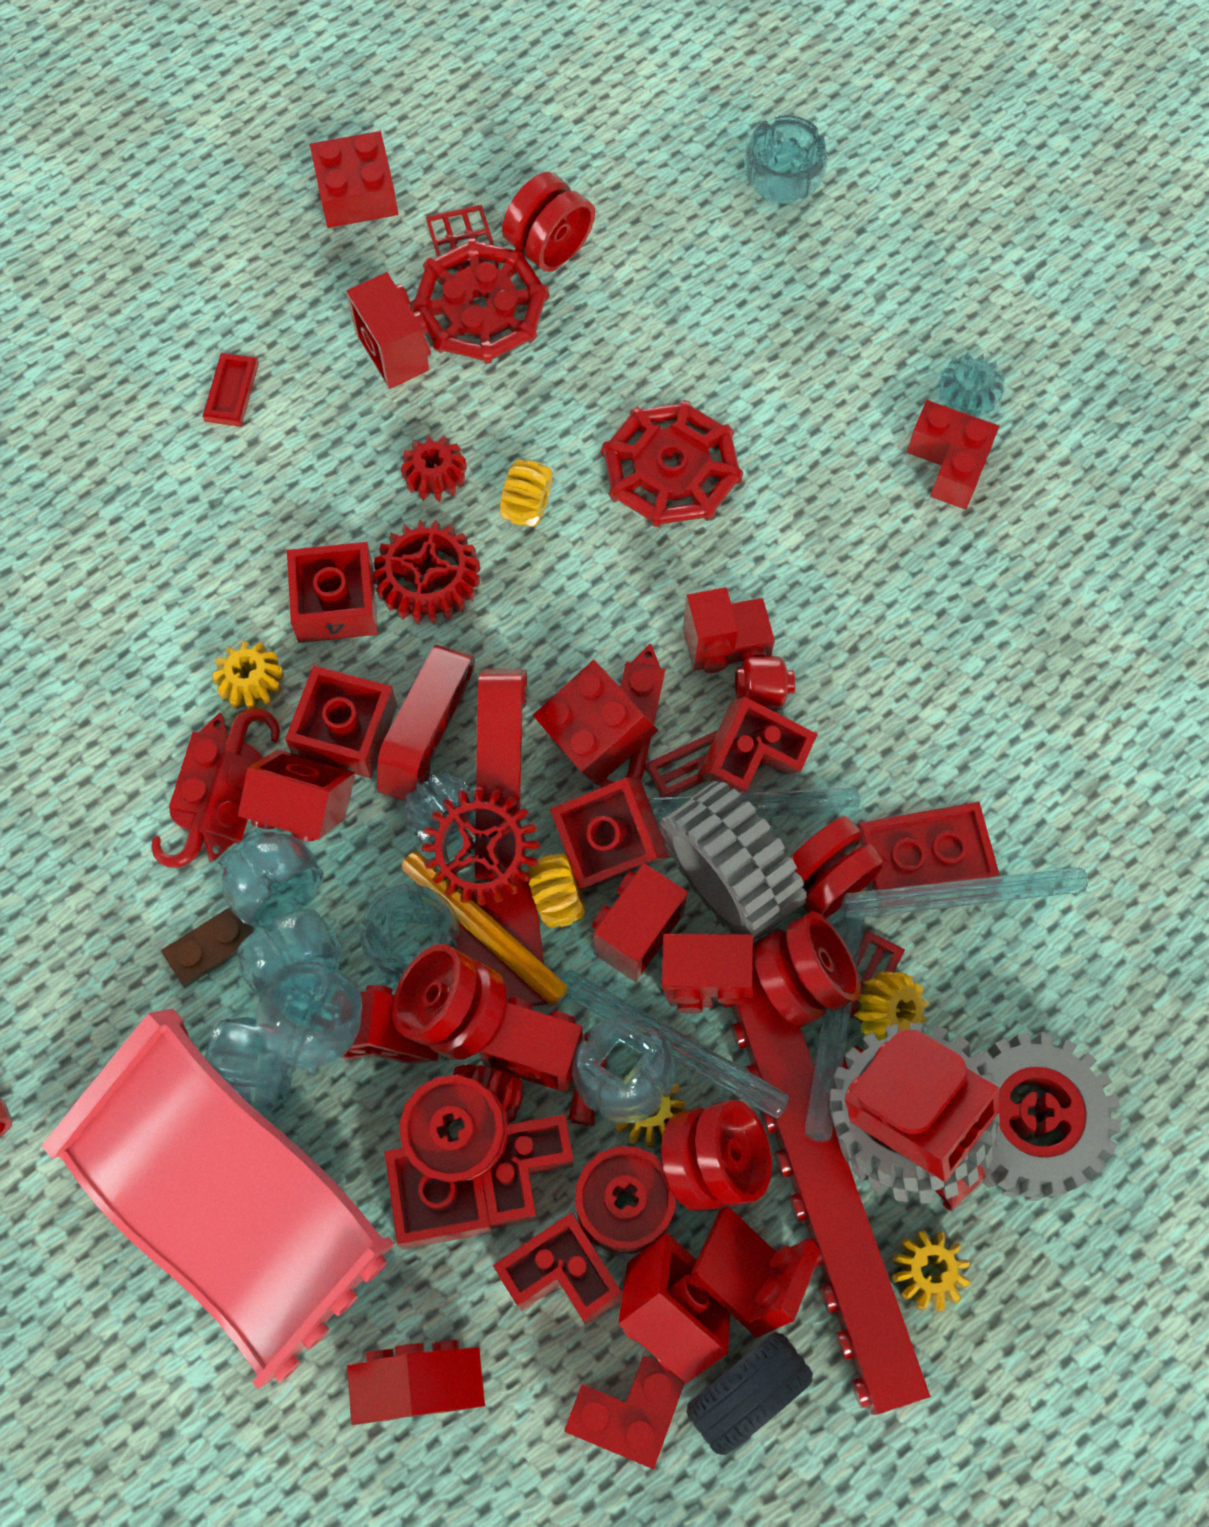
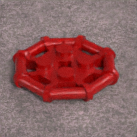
M468 238L467 243L435 259L428 258L423 263L424 272L415 299L410 302V309L413 313L418 311L422 315L428 329V335L434 343V350L440 354L445 351L483 360L484 364H491L492 359L526 342L532 343L537 338L536 329L544 303L550 297L549 288L541 283L526 260V253L518 248L512 250L478 242L475 238ZM479 258L504 263L501 269H497L494 264L489 262L480 264ZM469 259V267L453 275L447 271V269ZM516 272L527 289L517 291L510 279ZM436 281L443 286L441 300L431 299ZM476 297L487 298V306L483 308L479 304L472 306L470 303ZM519 305H528L524 321L514 317ZM443 314L450 326L443 330L434 316ZM507 329L511 331V333L491 343V337ZM465 333L475 335L476 339H480V344L457 339L459 335L465 336Z
M682 400L680 404L645 409L637 406L631 409L627 420L609 441L604 442L601 447L600 453L605 459L610 484L608 495L613 502L619 501L653 522L652 526L660 528L661 524L704 518L706 521L715 517V510L733 487L736 484H740L743 479L744 473L739 468L732 438L734 430L729 424L722 425L690 405V401ZM677 420L676 423H670V428L660 429V425H653L656 422ZM687 422L691 423L692 425L696 426L697 428L701 429L707 434L703 436L702 434L687 426ZM637 430L643 433L634 446L627 444ZM719 446L722 462H712V458L709 455L710 448ZM674 456L679 457V466L668 467L663 460L664 457L672 459ZM621 460H632L634 474L624 478ZM710 476L720 479L706 496L701 487ZM642 487L657 497L656 506L633 491ZM685 497H691L694 503L666 508L667 500L679 501Z

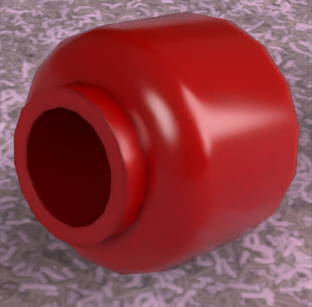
M779 656L748 657L743 661L742 667H736L735 669L736 699L745 696L768 709H778L784 706L787 694L795 693L794 670H787L784 660Z

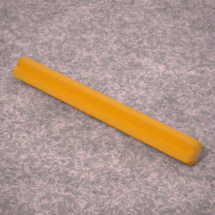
M413 851L404 859L401 864L402 870L544 1000L554 1006L563 999L567 993V985L472 899L466 904L460 902L462 892L460 888H458L454 895L447 896L445 889L451 881L447 878L443 883L434 884L432 879L440 870L437 868L426 869L424 863L428 860L420 852Z

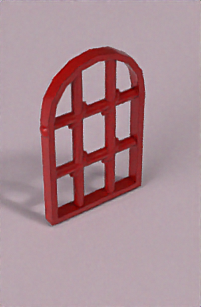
M482 204L426 217L437 257L441 256L438 245L450 243L453 250L457 248L456 244H458L459 240L475 238L477 240V236L487 234L489 244L494 245ZM480 211L485 229L473 232L467 213ZM462 215L466 227L465 234L453 236L448 218ZM443 219L447 235H445L446 238L436 240L431 221ZM479 258L480 264L488 260L484 258ZM469 259L449 269L457 267L459 272L466 268L465 265H470ZM495 261V266L498 269V262Z

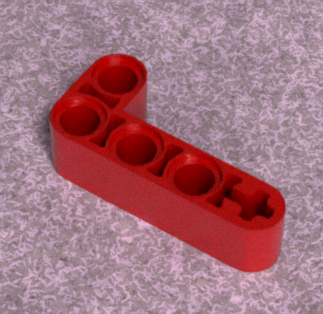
M437 644L434 645L382 743L377 763L378 793L415 805L421 803L418 797L423 785H428L431 759L466 691L475 667L474 656Z

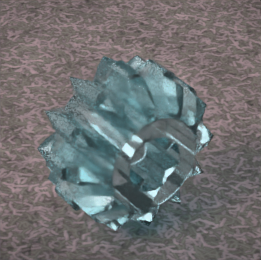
M968 352L962 356L961 360L953 357L948 367L941 373L939 379V399L947 400L946 407L954 409L957 406L960 412L966 413L968 410L972 416L977 418L981 416L982 411L990 414L994 410L996 403L1003 396L1004 373L996 371L997 361L984 362L983 353L977 359H973Z
M447 771L438 778L430 774L428 780L423 784L416 782V791L405 795L408 803L402 808L405 819L413 833L419 836L421 840L427 839L432 844H435L436 837L424 834V828L432 827L437 830L439 829L441 823L431 817L433 811H437L446 817L449 811L444 807L443 801L448 798L454 802L456 807H459L461 803L458 798V792L462 790L467 792L471 802L475 801L467 783L461 780L459 776L454 777ZM472 813L466 815L470 822L474 821ZM456 824L453 826L449 834L448 842L451 840L453 834L459 832V828Z

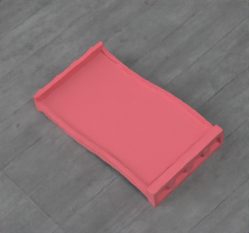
M174 1009L151 1012L144 1017L43 1142L41 1147L52 1159L60 1157L79 1185L102 1213L135 1246L185 1288L217 1321L257 1374L252 1383L258 1389L273 1379L281 1383L300 1365L301 1361L297 1358L298 1354L305 1347L308 1350L312 1349L328 1333L330 1329L325 1323L331 1316L335 1314L339 1317L356 1301L358 1295L354 1290L363 1280L369 1283L383 1270L388 1263L383 1256L395 1243L389 1236L382 1238L336 1182L309 1155L253 1108L221 1077L180 1026L184 1020Z

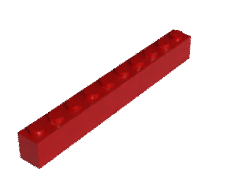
M755 968L754 998H744V1002L740 1004H722L724 1008L732 1007L737 1023L731 1024L735 1043L739 1050L746 1048L751 1065L745 1066L750 1087L753 1092L760 1090L766 1107L760 1108V1116L766 1133L768 1135L775 1133L780 1150L774 1152L780 1175L782 1178L790 1177L795 1194L789 1196L794 1217L798 1223L805 1221L810 1240L821 1249L815 1267L820 1266L826 1284L820 1286V1293L829 1314L836 1312L842 1330L835 1333L840 1353L845 1361L852 1359L858 1377L851 1380L856 1400L860 1408L868 1406L870 1415H879L931 1396L851 1169L841 1151L834 1122L801 1028L788 1022L774 1007L761 985Z

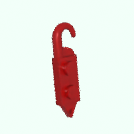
M649 644L631 663H625L620 688L645 716L655 724L665 669H661L653 646ZM649 654L651 657L647 658L645 655ZM651 738L629 757L630 762L626 777L642 779ZM606 778L599 785L602 788L606 785L614 783V781H610Z
M245 709L236 716L232 723L197 830L203 834L209 862L215 861L234 843L239 844L242 842L248 819L239 817L238 811L246 772L249 766L262 759L260 753L253 746L244 742L248 727L254 721H262L269 727L273 742H277L280 735L277 720L265 709ZM213 847L217 848L218 853L213 852Z
M218 713L199 732H192L169 804L170 816L175 824L189 831L183 850L176 855H168L161 848V838L155 836L152 839L151 849L154 858L158 863L168 868H180L190 864L201 851L204 838L203 834L197 830L220 756L224 752L229 736L224 717L221 713Z

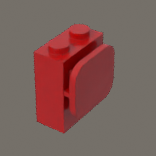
M901 1029L889 1041L884 1042L877 1050L872 1063L861 1076H857L850 1083L845 1094L847 1112L852 1124L945 1183L1001 1110L998 1086L966 1068L965 1061L959 1054L917 1030Z

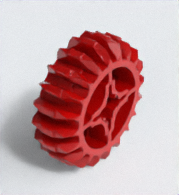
M421 520L417 524V529L411 530L404 524L402 528L403 535L399 536L390 532V544L380 543V556L374 559L373 564L376 571H374L373 580L374 584L378 586L376 588L378 596L381 600H385L386 607L390 612L398 609V615L402 620L412 612L413 620L417 625L422 621L423 615H428L429 621L435 625L437 621L436 614L442 612L443 616L450 621L452 617L451 607L463 612L465 609L464 600L473 601L475 597L473 588L479 587L480 577L478 573L481 569L480 561L475 558L477 556L476 549L473 544L468 545L467 537L464 533L456 535L455 529L451 524L444 530H441L440 523L437 520L434 521L431 528H425ZM438 551L449 555L458 566L450 565L449 561L440 559ZM395 576L403 577L406 582L413 583L416 593L402 587L396 581Z
M483 788L475 789V801L473 802L470 801L466 791H459L458 798L461 803L459 807H456L454 802L447 798L443 801V805L449 811V814L446 817L437 811H433L431 814L435 821L441 823L439 829L437 830L432 827L424 828V834L436 837L435 844L426 843L422 845L423 852H435L436 858L424 863L425 868L434 869L439 866L441 871L433 877L432 881L434 884H440L448 878L451 882L445 889L447 896L454 895L459 887L462 888L460 902L469 903L472 893L477 892L478 905H486L488 891L492 892V896L497 903L502 902L504 896L501 887L505 886L514 895L519 892L518 886L512 881L515 876L525 882L530 880L531 876L521 870L523 863L529 866H537L538 860L534 857L526 856L527 849H539L540 842L534 840L526 841L525 836L537 831V827L535 824H528L523 827L520 824L529 815L527 809H521L514 815L511 813L517 803L515 798L509 797L503 806H500L501 791L493 790L489 802L485 801ZM476 811H491L499 814L505 820L488 830L480 831L470 822L466 815ZM456 824L463 837V847L454 856L455 858L449 861L447 841L453 826ZM468 829L473 835H479L480 839H485L486 836L492 838L486 847L492 861L489 858H483L482 854H477L476 857L469 856L476 845ZM513 831L516 851L510 867L506 869L498 855V847L507 837L506 835ZM475 862H481L488 870L492 871L497 879L486 883H474L460 876L458 872Z

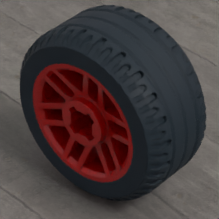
M773 1332L687 1404L686 1413L690 1421L694 1423L695 1428L701 1433L703 1439L709 1444V1447L716 1454L727 1455L798 1397L812 1383L813 1373L792 1343H789V1339L782 1333Z

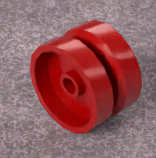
M543 172L524 184L512 199L502 223V235L515 249L523 250L526 256L544 272H553L584 245L595 220V207L579 192L571 191L568 184L553 172Z
M848 816L840 817L825 826L790 857L797 867L794 871L802 877L804 883L802 888L805 891L808 890L806 893L807 898L804 899L806 903L802 906L807 913L812 911L819 913L826 919L861 893L882 872L888 863L887 859L874 845H864L855 849L859 845L862 831Z
M812 911L788 924L787 931L778 929L755 942L753 955L761 985L774 1007L792 1025L802 1028L822 1018L826 1014L827 1008L836 1011L860 997L861 983L853 957L843 938L821 914Z
M447 944L433 945L422 951L409 964L398 983L392 1006V1019L395 1029L404 1037L420 1045H428L435 1052L451 1060H465L478 1053L490 1041L499 1026L506 1005V986L502 975L477 960H472L464 953Z
M458 1075L436 1077L418 1087L406 1102L399 1123L401 1146L411 1164L426 1176L446 1182L476 1179L491 1170L504 1154L509 1137L507 1112L498 1096L482 1083ZM454 1121H462L465 1128L458 1131L459 1138L455 1139L449 1133V1126Z
M728 1100L712 1104L706 1109L698 1107L681 1111L670 1117L663 1131L661 1152L663 1169L669 1187L679 1203L690 1211L704 1212L720 1209L725 1205H741L756 1202L765 1195L771 1178L772 1161L770 1145L761 1121L754 1110L743 1101Z
M615 1146L598 1153L583 1168L576 1184L575 1209L583 1232L597 1247L613 1254L633 1255L643 1251L666 1233L676 1209V1196L669 1187L663 1163L654 1154L635 1146ZM623 1194L629 1195L633 1199L634 1205L633 1207L626 1205L621 1210L616 1205L617 1198Z

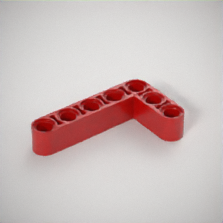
M486 668L479 673L476 788L484 789L485 801L488 802L494 789L501 791L500 806H503L509 797L515 798L517 803L511 811L514 815L521 808L522 711L526 707L527 701L525 700L527 669ZM476 811L475 826L480 831H485L494 825H499L505 819L495 812ZM513 831L506 835L507 837L498 847V855L506 869L510 867L516 851ZM475 835V857L477 854H482L483 858H489L492 861L486 848L491 842V837L486 836L485 839H480L479 835ZM475 862V879H497L484 864Z

